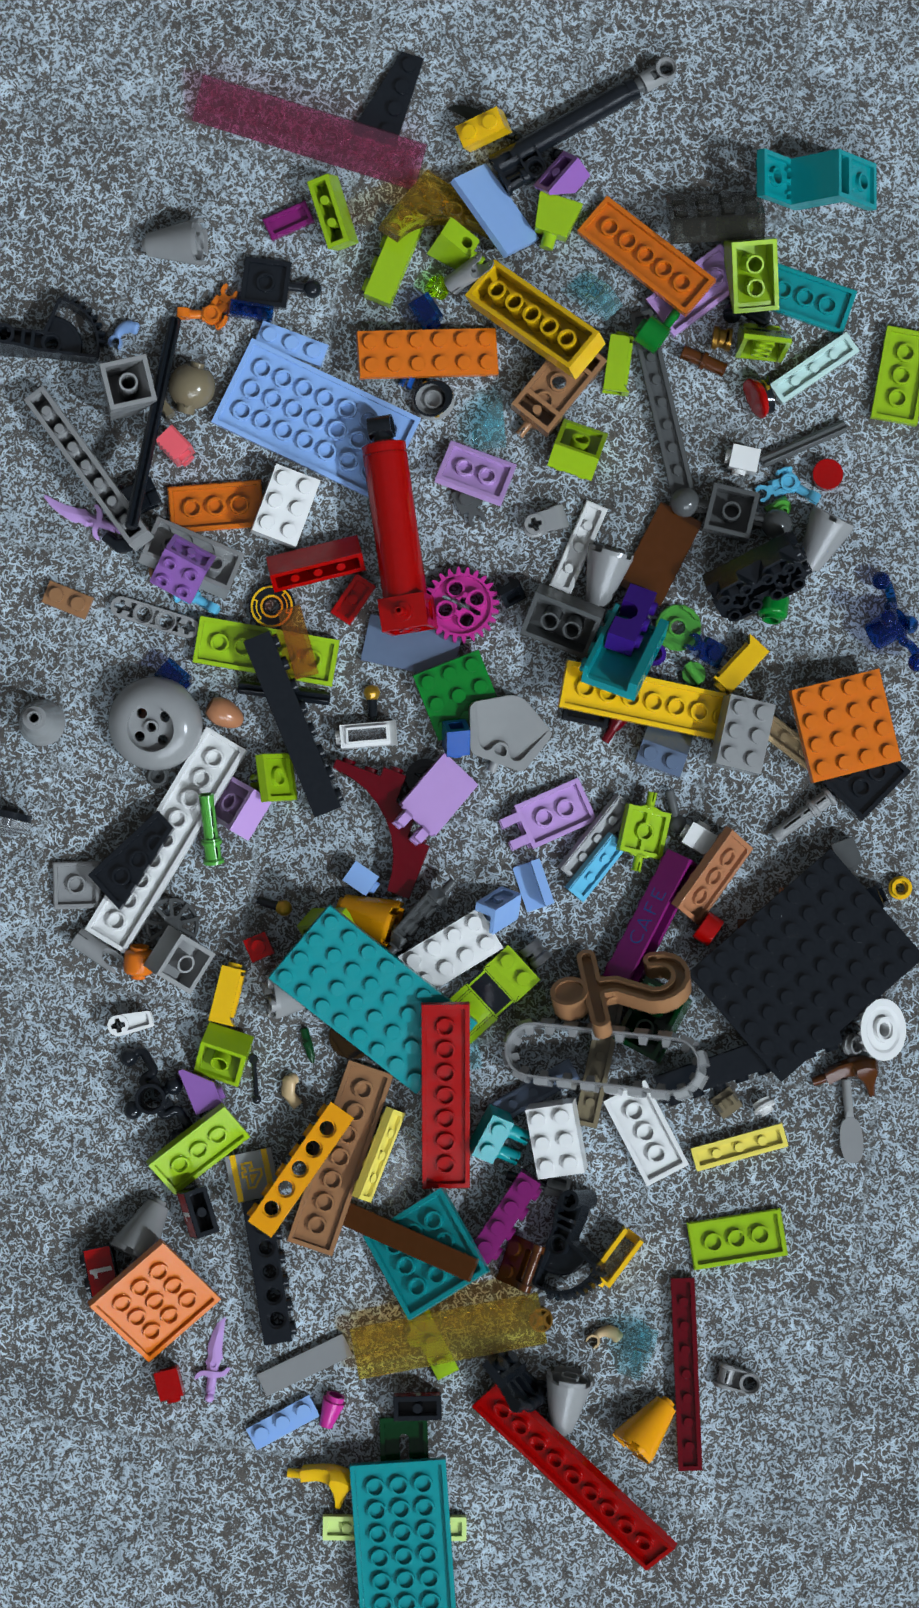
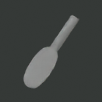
M851 1079L841 1080L845 1119L840 1126V1146L844 1159L849 1163H857L863 1155V1134L860 1123L854 1118Z

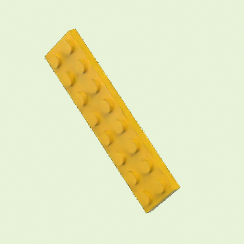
M566 660L557 707L714 740L723 696L728 694L646 677L635 701L581 682L583 673L579 671L581 662Z

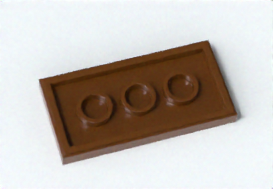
M660 502L634 554L633 561L619 586L628 590L631 583L656 592L655 602L660 607L702 522L692 517H680L672 511L671 506Z

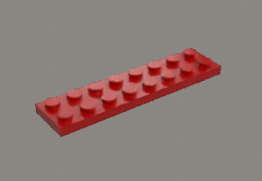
M421 1002L422 1189H439L441 1187L470 1188V1003Z

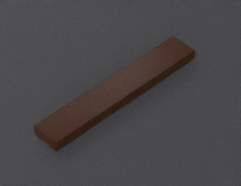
M355 1203L350 1204L343 1226L468 1282H471L479 1261L478 1258Z

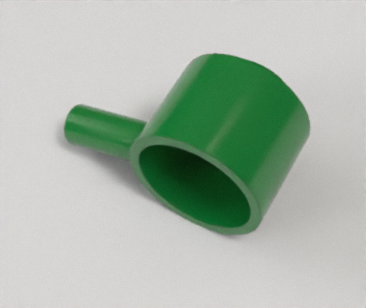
M673 309L663 323L653 315L649 319L644 318L634 332L637 335L634 341L652 354H655L671 332V326L678 319L680 313Z

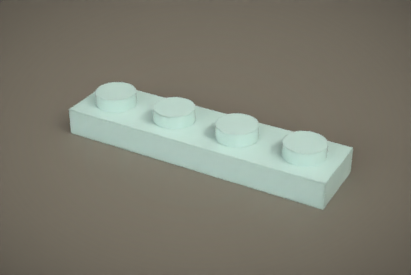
M845 332L772 382V391L781 405H783L858 354L860 350L848 333Z

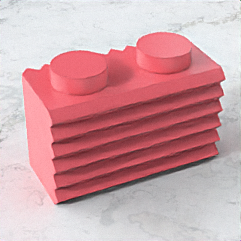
M170 425L156 439L159 448L177 467L182 465L186 467L194 460L193 454L195 450L193 446L173 425Z

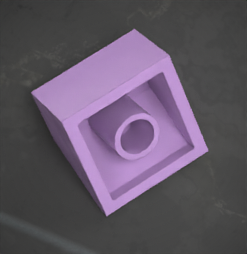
M232 777L215 805L216 821L249 841L272 802H261L260 792Z

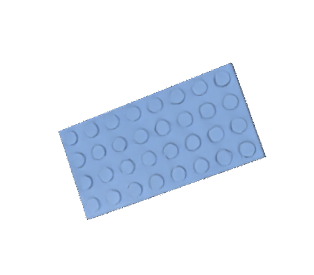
M252 338L211 423L369 498L362 447L373 442L368 435L367 418L391 414L396 431L393 439L405 441L406 449L419 426L421 418Z

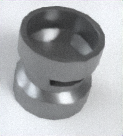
M538 937L520 951L523 957L529 959L530 966L534 970L552 957V954L542 947V942Z

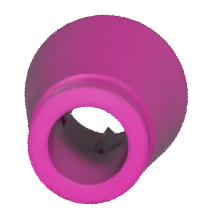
M327 1391L326 1395L323 1396L320 1426L327 1429L333 1428L345 1406L344 1395L335 1391Z

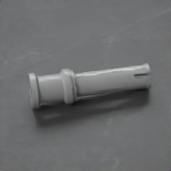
M823 787L822 792L811 800L807 799L804 807L769 831L777 843L812 817L821 816V812L830 805L837 804L826 787Z

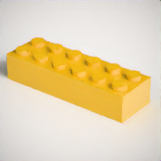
M494 259L493 267L478 278L465 294L472 308L576 380L606 344L600 332Z

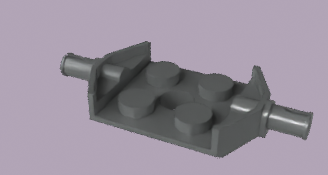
M450 877L442 888L439 886L436 889L423 891L421 894L422 898L418 903L407 910L404 918L398 925L394 924L392 926L388 950L395 955L399 951L411 948L413 945L406 938L416 934L420 928L419 923L424 918L428 919L435 912L434 907L436 904L443 910L446 909L448 894L458 883Z

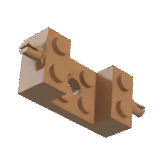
M598 353L576 380L546 360L511 403V410L523 420L522 425L515 433L517 435L520 434L519 437L524 438L526 433L532 428L548 438L589 383L592 384L604 369L607 360ZM556 377L564 378L566 381L565 387L562 389L555 388L552 384L553 379Z

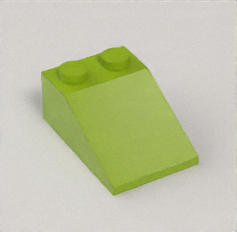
M767 236L724 240V264L733 314L779 310L777 238Z

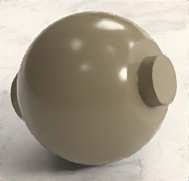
M191 360V364H182L171 374L168 389L171 398L177 403V411L194 415L195 409L206 406L213 398L215 380L211 372L204 368V363Z

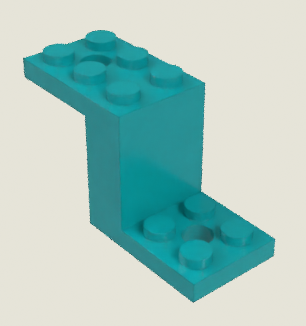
M765 148L757 150V197L792 210H803L845 202L867 211L877 210L876 163L841 149L789 158Z

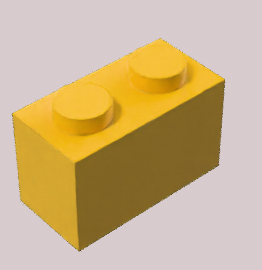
M497 106L455 126L463 148L469 152L512 133L504 111Z

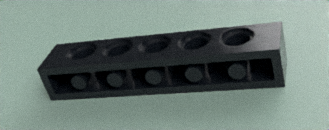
M263 1198L244 1201L242 1202L265 1346L293 1341V1335L297 1334L295 1320L290 1319L289 1311H293L292 1297H287L286 1287H290L288 1272L283 1273L282 1264L286 1263L284 1249L279 1248L278 1240L282 1239L281 1226H279L271 1238L248 1222L250 1216L247 1213L254 1203L258 1205L261 1203ZM268 1201L265 1204L266 1213L269 1215L276 1214L278 1212L277 1203ZM264 1240L270 1241L273 1245V1250L269 1253L263 1252L260 1248V1243ZM267 1264L274 1265L277 1269L276 1275L267 1276L264 1273V1266ZM270 1288L278 1289L280 1291V1298L277 1300L270 1299L267 1294ZM274 1312L282 1313L284 1321L280 1324L274 1323L271 1319V1314Z

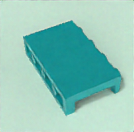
M616 603L612 611H607L604 619L605 625H600L596 634L597 641H592L589 647V657H584L579 669V671L583 672L581 682L635 701L666 638L669 621L660 618L656 627L649 625L647 632H642L641 634L644 637L640 648H635L631 657L604 647L608 631L615 616L629 619L619 615L620 604Z

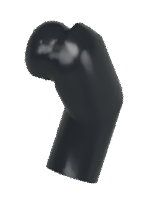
M110 531L102 538V541L117 553L134 550L124 538L118 539Z

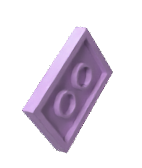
M450 441L435 478V483L501 507L517 465Z

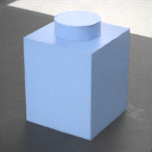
M357 861L354 862L343 878L344 882L366 897L369 893L373 895L381 884L378 882L380 878L378 875Z

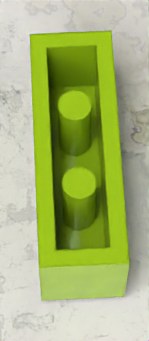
M327 173L307 181L328 249L339 251L358 244L359 241L338 176Z

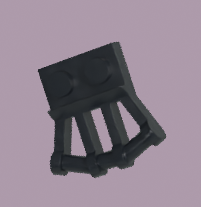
M508 1346L482 1364L483 1368L501 1390L513 1413H520L523 1410L533 1412L544 1403V1394L547 1392L546 1382L544 1380H537L526 1370V1362L521 1364L517 1354Z

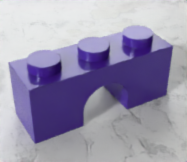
M630 583L623 598L619 614L629 619L615 616L607 634L605 648L630 657L635 648H640L644 637L641 634L642 632H647L651 619L648 618L649 616L654 617L658 607V603L655 602L656 592Z

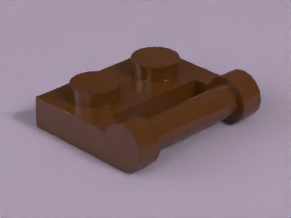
M513 1234L507 1245L496 1279L520 1291L530 1293L532 1278L540 1255L544 1254L546 1247Z

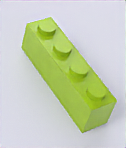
M399 208L397 214H392L388 224L391 227L389 234H384L379 246L382 248L379 257H374L370 268L373 270L370 278L366 277L362 286L365 299L391 308L426 224V218Z

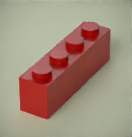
M357 535L266 557L274 593L366 570Z

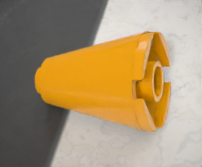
M346 894L344 898H339L336 908L346 907L355 924L384 946L390 945L392 926L394 924L398 925L404 915V909L400 908L404 903L399 900Z
M656 1396L615 1429V1432L612 1434L613 1437L623 1447L626 1446L631 1450L632 1454L639 1460L650 1464L676 1412L673 1408L675 1404L666 1396L662 1398Z

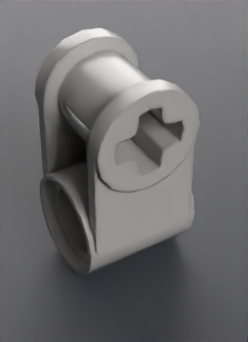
M556 505L529 515L523 524L524 533L528 537L536 538L549 533H555L558 529H568L570 526L563 505ZM533 520L535 524H540L537 531L534 528L528 527Z
M719 1361L720 1369L717 1380L713 1382L714 1386L747 1395H753L759 1391L761 1382L755 1372ZM746 1377L756 1379V1384L753 1388L743 1386V1381Z

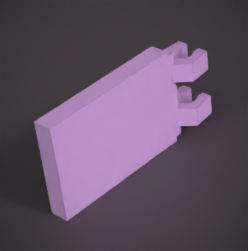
M442 753L399 803L403 811L392 824L399 830L401 827L404 828L413 819L420 827L409 840L415 846L421 844L428 835L433 837L438 834L478 784L450 757H446V754Z
M576 778L513 806L514 809L511 810L512 815L500 819L498 822L502 830L516 823L522 836L508 842L511 851L527 845L528 849L532 848L533 850L591 824L596 816L579 778Z

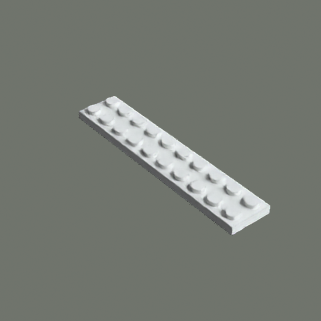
M206 726L196 749L185 761L157 808L175 828L122 910H119L105 895L84 930L122 953H125L130 948V945L133 944L145 924L153 906L160 899L203 827L199 794L214 793L215 806L248 752L246 749Z

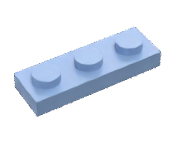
M264 320L256 337V340L319 368H321L329 345Z
M310 1394L247 1427L246 1431L256 1450H259L318 1418L320 1413Z

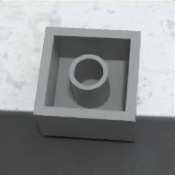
M168 925L143 966L188 994H191L216 954Z

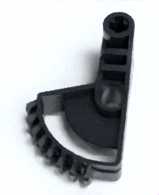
M65 293L63 298L59 297L43 330L26 329L23 327L16 328L7 323H0V355L17 358L39 357L95 364L99 360L100 348L107 346V340L102 339L106 336V332L100 330L103 328L102 322L95 323L98 320V315H91L93 310L91 307L84 310V301L77 304L76 296L70 301L68 300L69 294ZM62 307L76 312L89 324L96 340L95 354L82 353V339L76 327L68 320L57 316ZM53 341L58 344V347L50 350L45 345Z
M592 1189L565 1190L561 1193L555 1207L552 1230L532 1280V1284L535 1287L546 1291V1297L549 1300L554 1299V1297L556 1301H562L563 1298L565 1301H570L572 1298L579 1299L580 1295H588V1290L594 1291L596 1289L595 1284L600 1285L602 1283L600 1277L608 1275L604 1270L605 1264L580 1241V1235L584 1229L589 1211L596 1206L598 1200L596 1193ZM560 1239L564 1241L563 1250L559 1247ZM586 1261L593 1267L589 1276L582 1283L570 1289L555 1288L544 1282L548 1272L561 1276L569 1275L578 1271Z

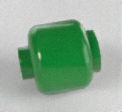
M768 596L763 598V606L758 611V616L762 618L763 622L776 625L787 618L790 603L788 596L778 601L772 600Z

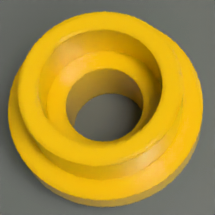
M903 876L894 877L888 885L889 894L898 900L906 899L912 892L910 880ZM899 883L904 886V890L901 893L896 891V885Z

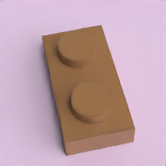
M50 580L41 602L86 620L94 598Z

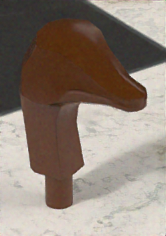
M868 1055L848 1057L825 1068L824 1073L812 1077L814 1086L826 1082L830 1085L844 1077H857L863 1082L869 1096L872 1097L875 1096V1083L879 1072L878 1062L875 1058Z

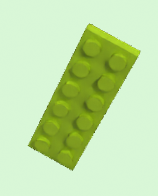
M200 616L193 656L194 663L256 673L243 641L271 631L273 635L277 633L282 647L278 649L281 656L286 655L291 669L287 671L291 679L295 678L296 681L332 687L340 640Z

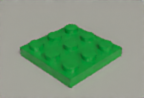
M479 649L412 675L438 741L442 740V721L466 719L468 724V709L471 702L497 697Z

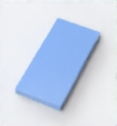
M486 163L455 177L450 182L503 258L534 244L539 239Z

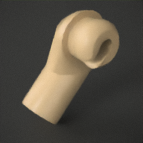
M290 1073L282 1079L281 1094L294 1110L303 1102L295 1093L299 1077L295 1073Z

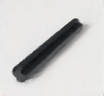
M239 681V694L265 697L260 683ZM299 688L300 691L296 692L300 701L304 700L306 703L321 705L330 704L331 694L329 692Z

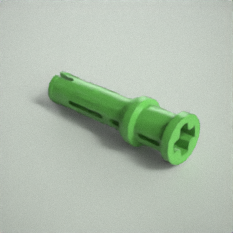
M214 793L199 794L204 835L201 845L204 846L205 852L203 864L206 866L220 865L224 863V857L221 856L220 847L222 838L217 832Z

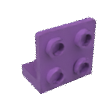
M174 534L165 547L150 582L191 604L216 556Z

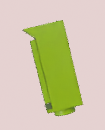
M617 331L615 334L610 335L602 393L629 396L627 384L634 337L629 336L627 332Z

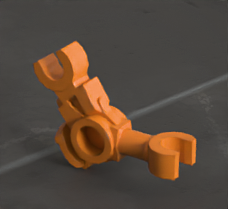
M224 284L221 287V295H216L209 305L202 307V310L177 307V317L181 320L202 319V322L208 325H215L216 330H220L228 321V315L226 314L223 318L222 315L231 307L228 303L236 300L238 291L228 296L225 294L228 284Z

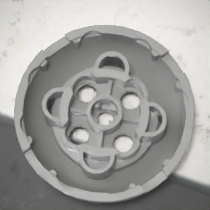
M153 676L138 679L120 691L112 703L108 727L111 740L123 758L139 768L158 771L170 769L181 764L194 752L202 735L203 722L199 705L186 691L185 687L171 679ZM138 709H145L147 712L146 717H140ZM163 711H166L170 716L168 721H165L163 716H161ZM149 723H154L156 729H152V726H150ZM136 732H143L145 735L144 740H139L136 737ZM160 735L167 736L168 742L166 744L159 741Z

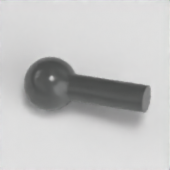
M668 789L665 791L671 814L669 829L674 833H681L687 821L680 815L674 789Z

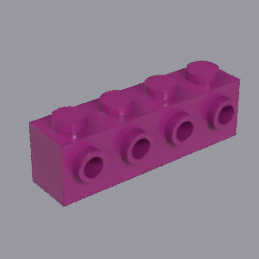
M523 1168L520 1169L474 1239L478 1250L487 1264L492 1259L494 1261L498 1259L503 1251L500 1246L505 1239L509 1241L516 1231L513 1226L518 1219L523 1221L529 1211L527 1205L531 1199L536 1201L543 1190L540 1188L541 1180H538L537 1177Z

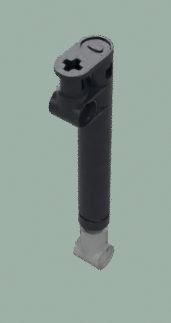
M663 57L658 60L657 64L637 74L638 78L633 80L629 77L622 81L621 84L619 83L489 155V163L496 171L495 173L510 197L513 196V191L524 185L528 186L537 182L544 174L546 164L541 153L624 108L630 102L640 99V93L644 91L648 93L663 84L673 81L677 71L676 62L670 57ZM668 67L672 72L665 75L660 72V68ZM536 165L541 168V172L533 174L529 171V168Z

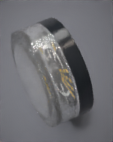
M1 805L0 832L29 835L32 816L20 814L18 808Z

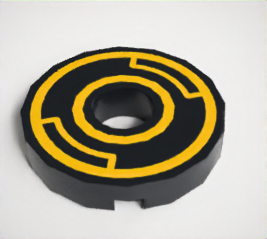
M272 583L258 587L252 593L249 600V613L252 620L258 626L280 629L292 620L295 613V601L290 591L284 590L274 593ZM270 600L276 601L279 605L275 613H268L265 609L266 603Z

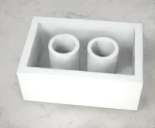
M276 463L250 533L294 549L299 541L321 480Z
M576 1097L529 1104L525 1112L538 1180L585 1173L588 1163Z

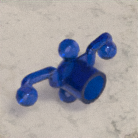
M883 571L876 572L872 577V585L878 590H885L887 602L884 603V610L879 616L865 623L866 633L872 644L879 650L898 641L902 647L907 648L911 653L908 660L909 668L914 672H919V648L907 637V634L914 633L918 629V620L911 615L905 616L901 610L897 609L895 591L889 575Z

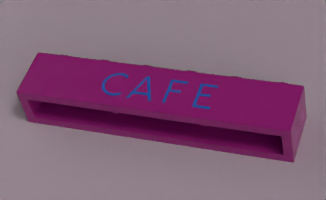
M667 849L665 855L660 859L654 876L649 880L648 888L644 896L639 900L633 917L628 921L627 929L622 939L618 941L611 960L606 964L603 976H620L641 982L645 974L643 957L649 952L657 951L678 910L671 903L677 892L682 889L689 879L690 874L697 868V863Z

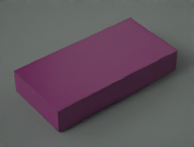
M305 200L262 219L272 241L315 223Z

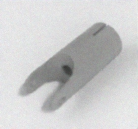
M478 252L444 278L446 288L453 294L460 293L493 267L494 261L489 260L485 264H476L482 258V253Z
M84 928L77 933L70 944L113 974L116 973V970L108 965L102 956L104 954H112L120 961H124V957L93 934L84 930Z

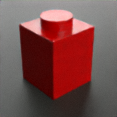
M265 931L243 941L252 963L275 954V950Z
M179 1365L155 1371L153 1375L160 1402L167 1401V1404L180 1401L181 1396L185 1394Z

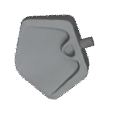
M505 695L475 700L469 705L470 749L476 756L490 760L487 770L492 773H496L499 764L517 771L525 770L551 737V731L531 705L519 696Z

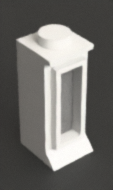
M396 720L339 725V730L335 731L336 745H341L342 750L398 745Z

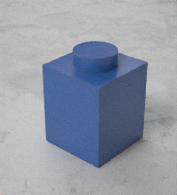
M466 719L442 721V747L446 757L460 758L470 755V728Z

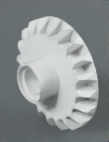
M876 999L863 1013L859 1014L862 1020L857 1023L860 1026V1031L857 1034L861 1036L859 1043L864 1045L863 1051L868 1052L869 1057L880 1061H887L896 1057L901 1051L906 1038V1023L902 1011L893 1001Z

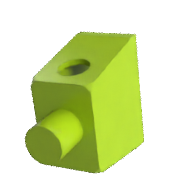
M540 191L535 223V233L543 235L539 245L540 248L553 251L556 240L566 242L582 211L583 203Z
M450 217L427 254L449 267L457 269L477 254L474 250L480 241L469 230ZM482 256L481 260L476 264H482L485 257Z

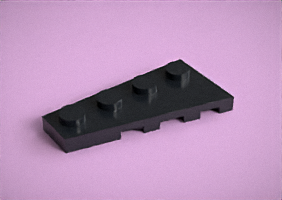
M405 52L400 53L351 131V134L396 148L424 58Z
M157 810L90 872L88 876L119 910H122L175 828Z

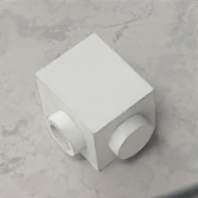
M733 444L731 450L727 449L724 463L728 464L727 470L732 471L731 474L738 477H745V474L754 476L757 472L761 449Z
M699 820L698 823L692 822L690 826L686 824L679 836L683 838L680 842L681 844L704 856L716 841L717 835L710 831L711 827Z

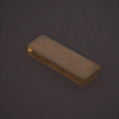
M301 605L277 611L295 679L319 674Z

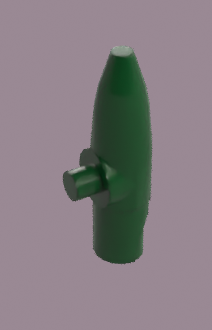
M304 1027L300 1029L303 1046L309 1061L314 1063L315 1052L309 1029Z

